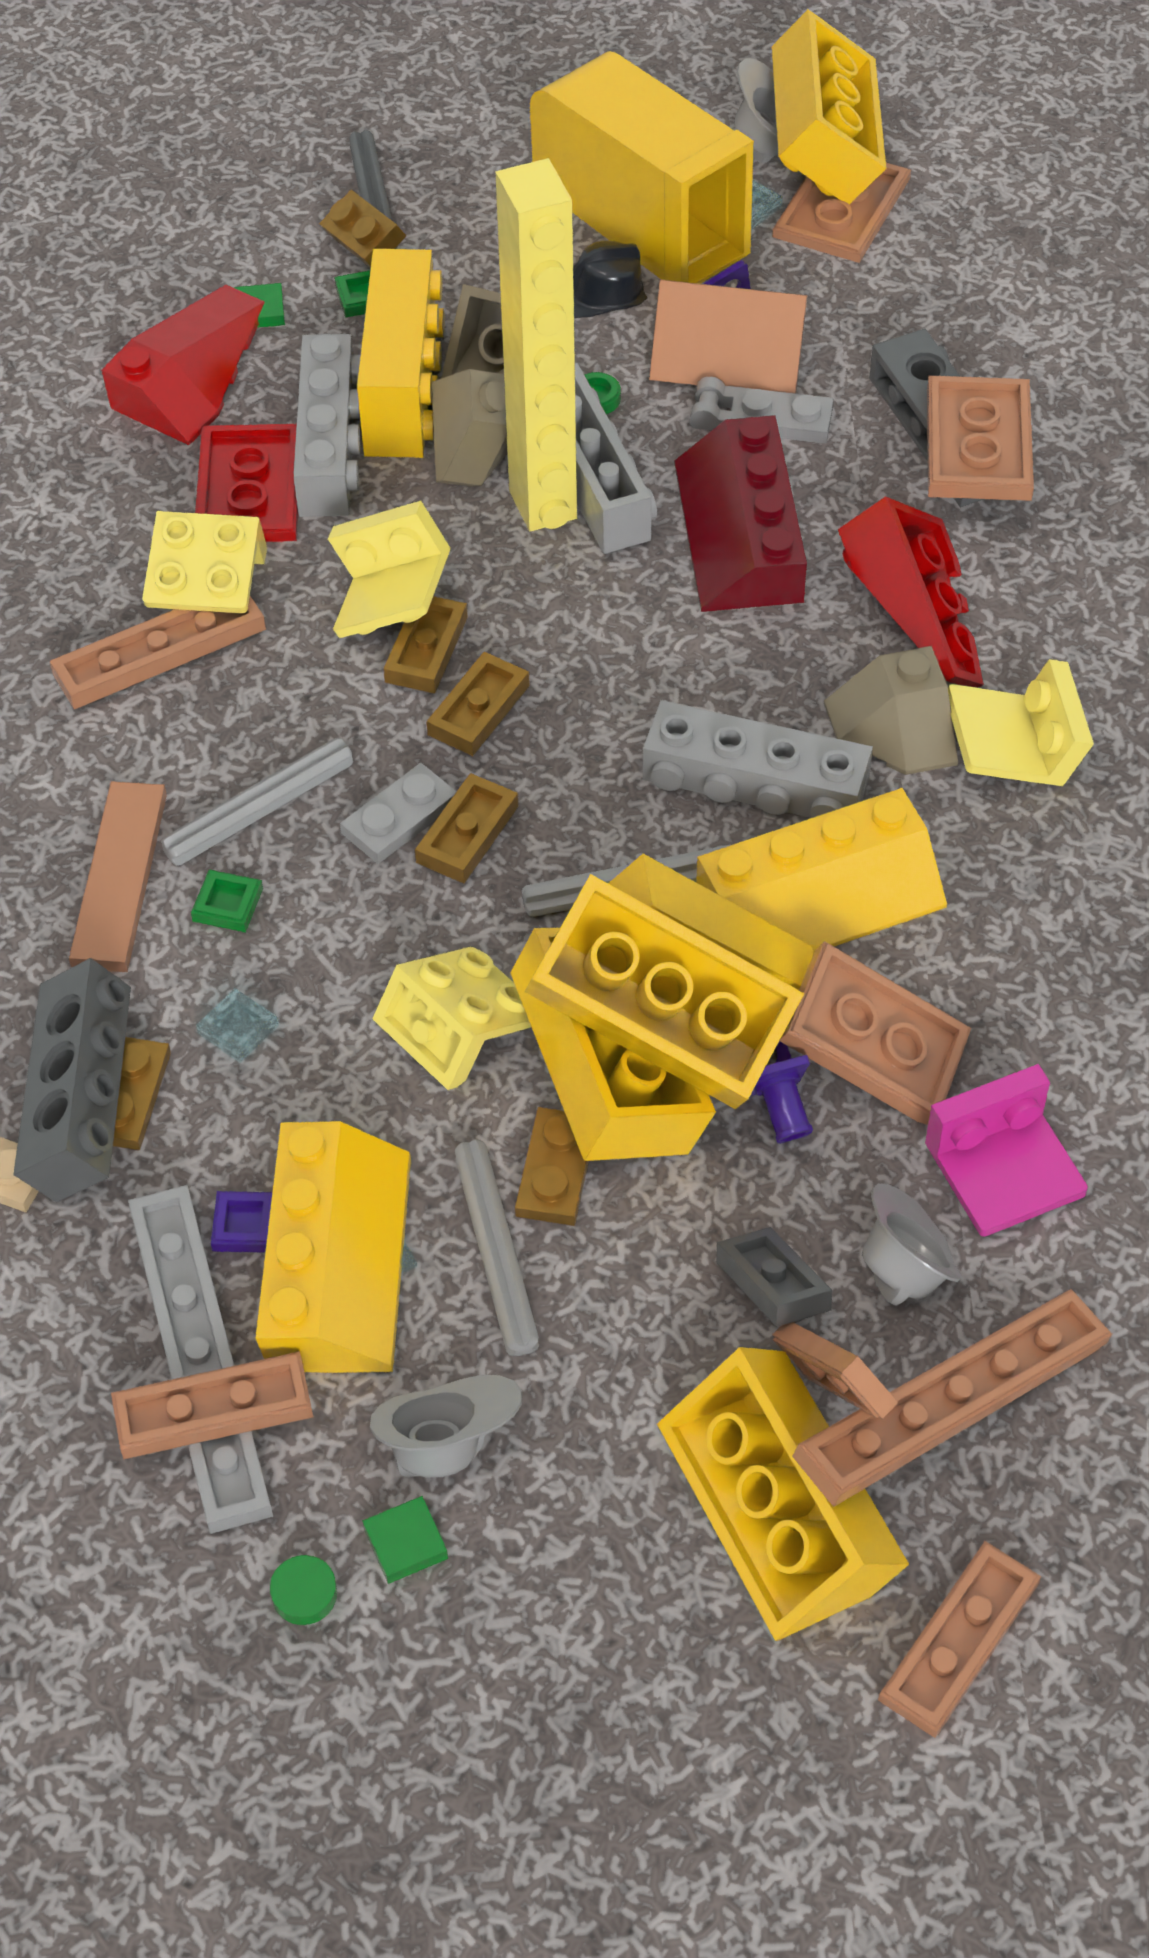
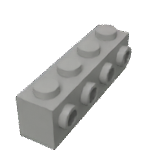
M352 334L302 335L294 461V484L299 517L349 516L350 491L359 490L358 460H352V455H360L361 448L359 424H353L354 419H360L358 391L355 389V385L358 382L361 354H353Z
M575 363L577 505L603 554L651 541V519L657 516V506L653 493L645 486L637 471L633 457L625 450L618 437L614 423L608 419L600 404L597 392L589 385L578 363Z
M660 700L643 747L642 780L653 782L658 788L667 791H675L680 788L702 793L720 803L734 800L756 805L769 814L780 815L787 812L814 818L863 800L870 776L873 746Z

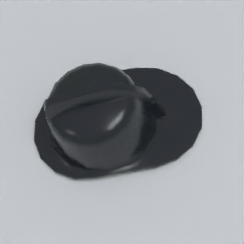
M602 240L590 244L583 250L578 262L573 266L574 318L593 317L615 310L632 308L640 305L648 298L644 292L640 251L636 244H623L616 241Z

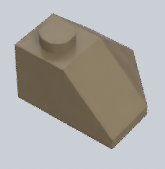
M463 284L441 379L468 369L504 374L501 293Z
M468 369L431 382L436 482L481 486L508 453L504 374Z
M932 646L879 655L824 700V706L836 739L873 746L872 756L887 762L886 766L908 775L958 765L948 687Z

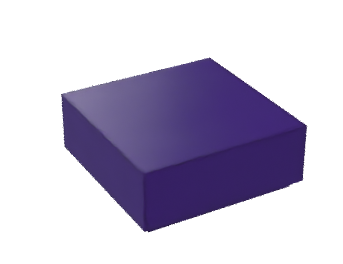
M217 1191L211 1236L212 1252L265 1253L272 1192Z

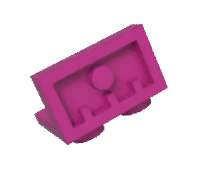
M1039 1064L931 1105L925 1144L976 1230L984 1237L1081 1199L1087 1193L1088 1186L1043 1115L1050 1081Z

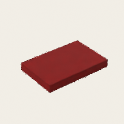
M297 424L202 426L195 513L259 517L266 542L297 541L298 507L294 484Z

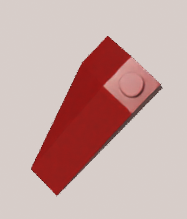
M224 285L132 338L101 370L111 409L184 444L190 445L201 434L202 426H209L219 416L224 406V394L228 385L234 384L238 374L237 364L243 351L249 349L259 325L258 316L265 302L229 285Z
M885 496L838 529L845 548L842 551L845 563L918 648L932 646L946 681L962 686L982 687L984 683L975 638L965 625L958 622L957 615L959 613H967L969 608L967 598L961 593L957 594L951 586L950 577H960L962 573L959 560L943 520Z

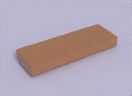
M794 1322L780 1326L772 1334L774 1337L773 1341L782 1351L786 1352L789 1359L808 1380L873 1417L883 1419L899 1403L857 1355Z
M300 1351L111 1393L123 1459L313 1417Z
M984 1541L880 1692L878 1701L936 1738L1039 1585L1041 1576Z

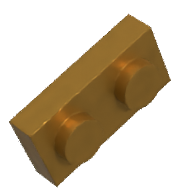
M350 190L342 199L338 200L331 207L326 217L319 223L329 235L370 268L373 249H395L406 238V234L396 223L353 190Z
M433 596L428 612L424 616L410 623L404 622L383 668L385 683L435 694L468 618L467 603Z
M484 651L426 721L427 735L474 756L530 686L529 671Z
M470 773L416 847V863L465 884L519 807L518 793Z
M125 1037L113 1146L134 1150L141 1149L170 1058L171 1051L168 1043Z
M542 1107L537 1109L515 1205L516 1217L575 1226L589 1161L583 1160L563 1110Z

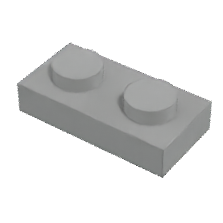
M419 763L340 823L341 834L379 864L436 821L457 791L425 765Z

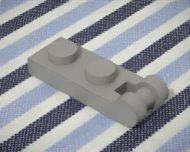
M704 377L698 381L695 392L696 403L693 405L690 415V425L695 429L713 430L725 419L776 415L780 438L827 444L834 398L725 386L720 379L715 377ZM719 407L731 408V411L721 410Z

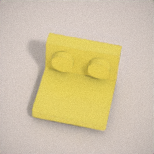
M422 501L332 527L328 540L353 577L333 627L338 638L354 634H369L380 627L402 621L410 623L418 620L428 612L451 548Z
M157 511L142 598L144 605L148 608L227 613L247 612L254 564H264L267 553V545L259 517Z
M1049 659L1036 679L1030 682L1025 695L951 684L948 687L951 719L966 771L971 774L1064 786L1094 745L1068 662Z
M467 947L396 965L372 1018L447 1090L457 1088L466 1081L485 1040L531 1028L514 982L493 964V960L486 953L474 947Z

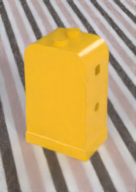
M611 51L603 53L533 93L530 99L532 162L549 158L572 199V213L609 241L636 244L640 251V264L661 280L701 284L751 253L754 140L739 130L734 131L621 55Z

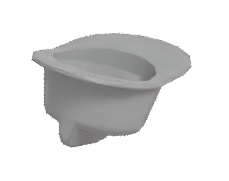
M745 58L738 64L737 69L738 81L744 98L735 115L734 126L736 130L754 140L753 157L759 163H765L778 156L773 70L754 58Z
M878 1183L871 1190V1198L877 1220L863 1247L862 1256L867 1266L874 1273L875 1284L889 1304L897 1306L908 1297L918 1300L927 1297L946 1279L958 1282L962 1276L954 1264L948 1243L921 1205L902 1190L889 1184Z
M478 1375L463 1378L426 1391L396 1396L380 1404L371 1415L370 1430L377 1440L392 1448L398 1471L402 1476L408 1478L416 1476L429 1478L456 1474L465 1469L482 1448L485 1434L501 1428L516 1415L522 1405V1390L514 1380L500 1375Z

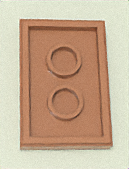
M886 163V170L850 204L841 201L834 195H825L819 190L815 182L806 176L774 226L772 237L860 263L910 180L911 170Z
M660 280L649 380L697 385L698 381L704 377H715L720 379L725 386L796 394L808 295Z
M928 376V497L1032 501L1034 478L1030 379Z
M824 941L813 954L799 991L805 994L779 1041L802 1055H807L809 1059L913 1120L928 1125L931 1105L946 1100L971 1028Z

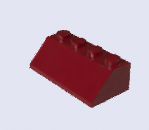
M776 415L725 419L674 460L701 612L804 603L807 560Z

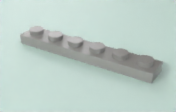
M184 1185L128 1200L171 1378L176 1379L234 1366L188 1186ZM251 1431L188 1445L210 1534L273 1517Z

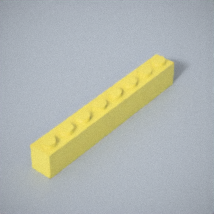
M547 158L496 171L509 491L529 532L545 527L549 529L559 528L567 523V521L577 519L572 199L550 159Z

